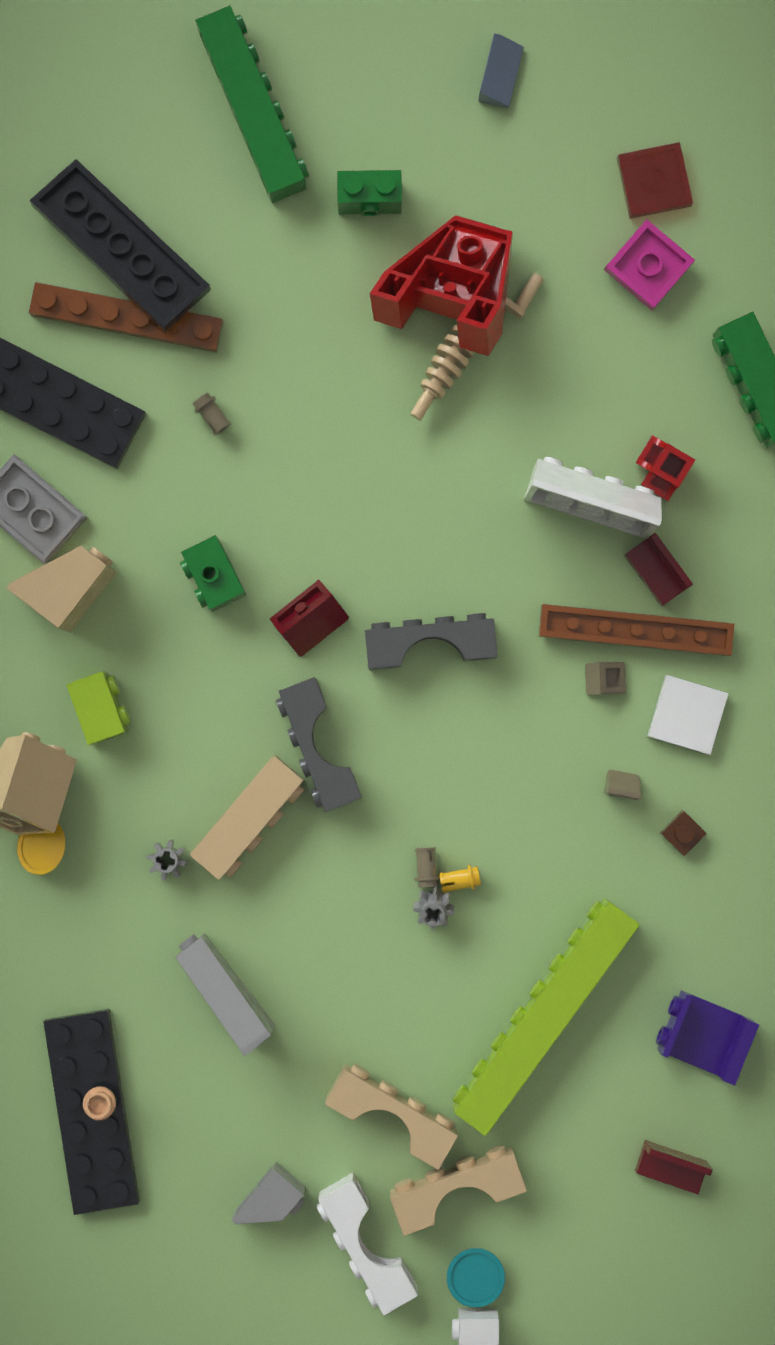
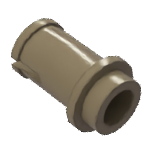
M206 393L194 401L193 405L196 408L194 412L196 414L200 413L216 436L228 428L231 422L227 420L214 402L216 400L215 396L211 397L209 393Z
M436 847L415 849L418 878H414V880L418 881V887H436L437 880H440L436 873Z

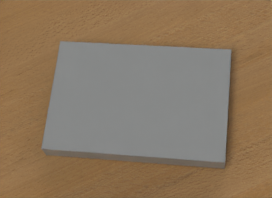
M13 454L0 469V527L43 564H47L88 517Z

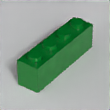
M752 311L718 327L713 333L712 345L716 354L719 357L723 356L727 365V377L733 386L737 385L741 394L739 397L740 404L746 414L750 413L755 423L753 430L756 438L760 443L764 442L766 448L775 445V355Z

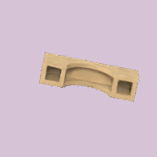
M345 1064L326 1096L325 1105L351 1120H355L363 1113L372 1110H385L397 1115L409 1130L411 1137L410 1154L439 1170L458 1137L457 1128L453 1127L455 1122L441 1113L434 1116L425 1110L427 1106L414 1097H410L407 1100L398 1095L399 1090L392 1084L384 1080L380 1084L369 1078L370 1073L361 1066L353 1064L350 1067Z
M503 1145L489 1149L486 1152L487 1155L481 1158L466 1157L455 1163L456 1167L445 1171L440 1167L439 1170L433 1169L425 1173V1178L413 1182V1179L410 1178L394 1185L395 1189L390 1190V1200L403 1236L433 1226L436 1209L445 1195L461 1187L478 1188L491 1196L496 1203L527 1192L512 1146L506 1149Z

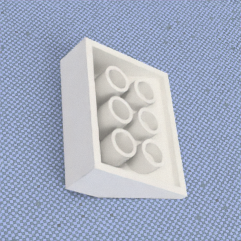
M544 457V460L537 459L524 500L642 538H646L660 526L662 521L661 497L654 496L652 489L643 486H636L635 489L623 486L624 481L611 476H605V480L592 476L593 471L576 466L572 470L563 467V462L555 458Z

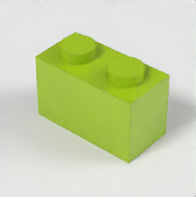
M101 671L66 684L87 745H95L129 732L127 725L131 724V720L126 707H120L116 695L120 694V689L114 676L109 677L108 672Z

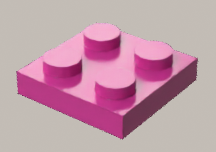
M646 219L606 265L604 271L653 311L690 268L695 259Z

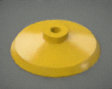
M57 824L55 833L20 835L17 843V854L21 865L25 870L35 875H43L56 868L65 852V835L59 824Z

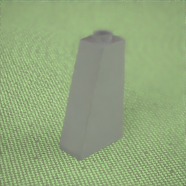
M205 933L198 939L193 934L178 946L182 951L175 958L244 1056L272 1035L275 1027L274 1022Z

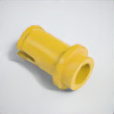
M467 865V869L439 873L443 893L470 887L472 890H476V886H481L478 866L471 867V865Z

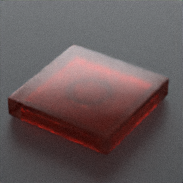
M680 142L618 154L617 163L629 219L692 206L693 200Z

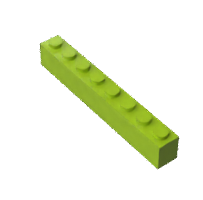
M604 898L601 903L596 901L586 915L589 920L582 929L577 927L567 941L570 946L563 955L558 953L548 966L551 972L544 982L539 979L529 992V996L532 998L525 1008L519 1006L510 1018L512 1025L506 1034L500 1032L490 1046L493 1051L487 1060L481 1058L471 1072L474 1077L466 1087L462 1084L452 1098V1101L455 1102L453 1105L454 1113L485 1137L640 924Z

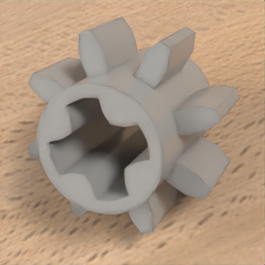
M173 840L168 841L166 848H163L159 842L154 844L158 852L147 855V858L153 860L154 864L149 870L150 873L158 870L162 873L161 880H166L170 872L175 877H179L180 871L177 869L179 865L185 866L188 864V861L181 859V853L185 851V847L177 850L173 847ZM170 852V858L175 859V863L166 868L165 862L160 860V856Z
M434 887L433 890L427 893L421 890L420 901L414 902L413 911L420 913L418 915V923L424 922L430 926L431 930L441 924L447 926V915H454V905L448 904L450 893L443 894L438 891L437 887Z

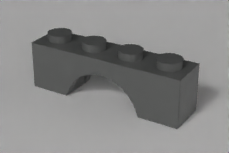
M486 613L467 615V621L454 622V616L435 618V624L422 625V619L403 621V627L390 628V622L373 623L370 630H365L369 670L401 667L407 651L416 643L426 639H439L451 644L459 652L463 661L494 659L498 657L494 618L486 619Z
M313 677L279 690L281 698L276 699V703L282 718L288 716L292 728L287 731L293 747L300 746L304 758L300 759L299 763L305 778L311 776L316 788L310 791L317 808L323 806L324 811L327 812L361 799L362 796L351 767H339L328 763L320 756L314 745L313 730L319 716L327 709L317 679Z

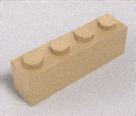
M274 755L190 853V856L218 880L224 875L230 878L241 866L242 863L238 858L244 851L247 850L251 854L263 840L259 834L266 825L272 829L284 815L280 811L287 801L293 804L305 789L300 785L305 780L279 757Z

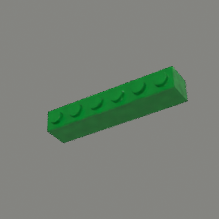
M231 5L196 19L198 33L271 203L306 190L305 178L309 177L308 170L303 159L297 160L292 150L297 148L290 129L286 131L283 129L280 122L284 119L282 109L278 101H271L268 94L272 90L267 74L265 72L259 73L256 63L260 62L254 44L247 45L244 34L248 32L240 14L235 16Z

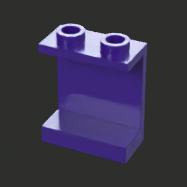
M681 990L679 996H674L669 1005L668 1014L671 1016L667 1026H662L658 1032L656 1044L659 1046L657 1050L662 1056L667 1058L672 1056L715 1074L723 1081L735 1086L759 1024L748 1017Z

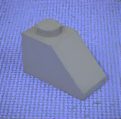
M275 1162L236 1208L231 1221L237 1225L283 1221L289 1213L294 1216L305 1202L303 1198L305 1186Z

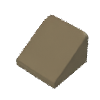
M596 662L585 665L587 695L626 694L625 662Z
M609 770L607 772L604 792L608 795L638 800L641 796L640 778L636 774Z

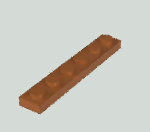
M35 282L29 314L34 317L217 352L223 325L221 318L187 312L171 328L164 332L130 300Z
M542 604L538 637L731 656L735 624Z

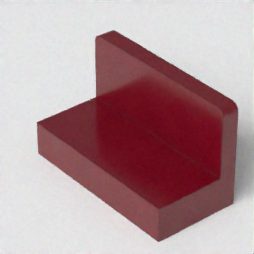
M653 533L624 555L661 607L693 585L692 581L656 533Z
M318 579L269 620L297 655L302 657L345 623L349 616Z
M647 1140L644 1141L635 1172L639 1175L698 1195L705 1174L711 1176L713 1171L706 1160Z

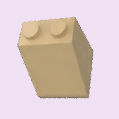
M79 546L11 582L7 589L57 628L71 632L117 572L110 567L113 561L95 547L88 551L84 547Z
M21 733V736L7 737L0 748V828L16 835L55 833L77 759L66 755V750L59 746L41 743L40 737L31 733Z

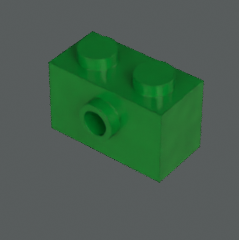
M401 170L337 171L338 214H361L363 216L402 214Z
M216 535L181 552L184 560L180 562V565L188 580L194 577L199 587L194 593L202 608L208 606L214 612L247 595Z

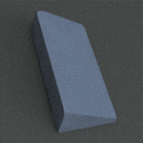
M494 33L480 88L479 102L509 108L524 46Z

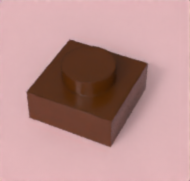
M683 810L660 832L682 856H685L707 834Z

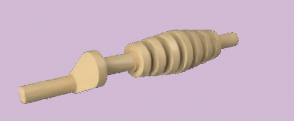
M533 273L515 303L506 297L505 311L522 319L526 313L525 310L544 279L540 275ZM457 324L451 329L453 335L448 334L443 339L445 345L439 344L436 349V353L439 356H433L431 360L433 367H428L425 373L430 380L423 379L420 384L423 394L410 413L412 417L419 421L422 420L434 399L443 398L446 394L443 388H451L454 384L451 378L458 379L462 374L460 369H466L469 364L467 358H472L473 351L459 347Z

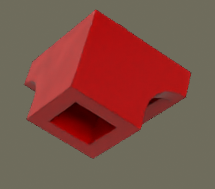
M652 435L635 462L648 470L640 485L652 489L655 494L669 501L696 459Z

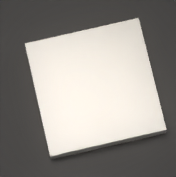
M665 675L647 736L711 755L728 693Z

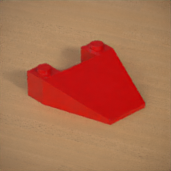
M455 215L384 271L369 293L374 321L403 329L416 307L457 320L460 348L489 356L503 333L513 232Z

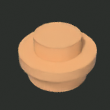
M103 1086L90 1089L83 1099L85 1113L94 1120L107 1119L116 1108L114 1093Z

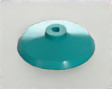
M480 1248L464 1250L454 1257L448 1267L447 1285L449 1291L459 1303L473 1308L487 1306L499 1297L504 1288V1268L500 1260L487 1250Z

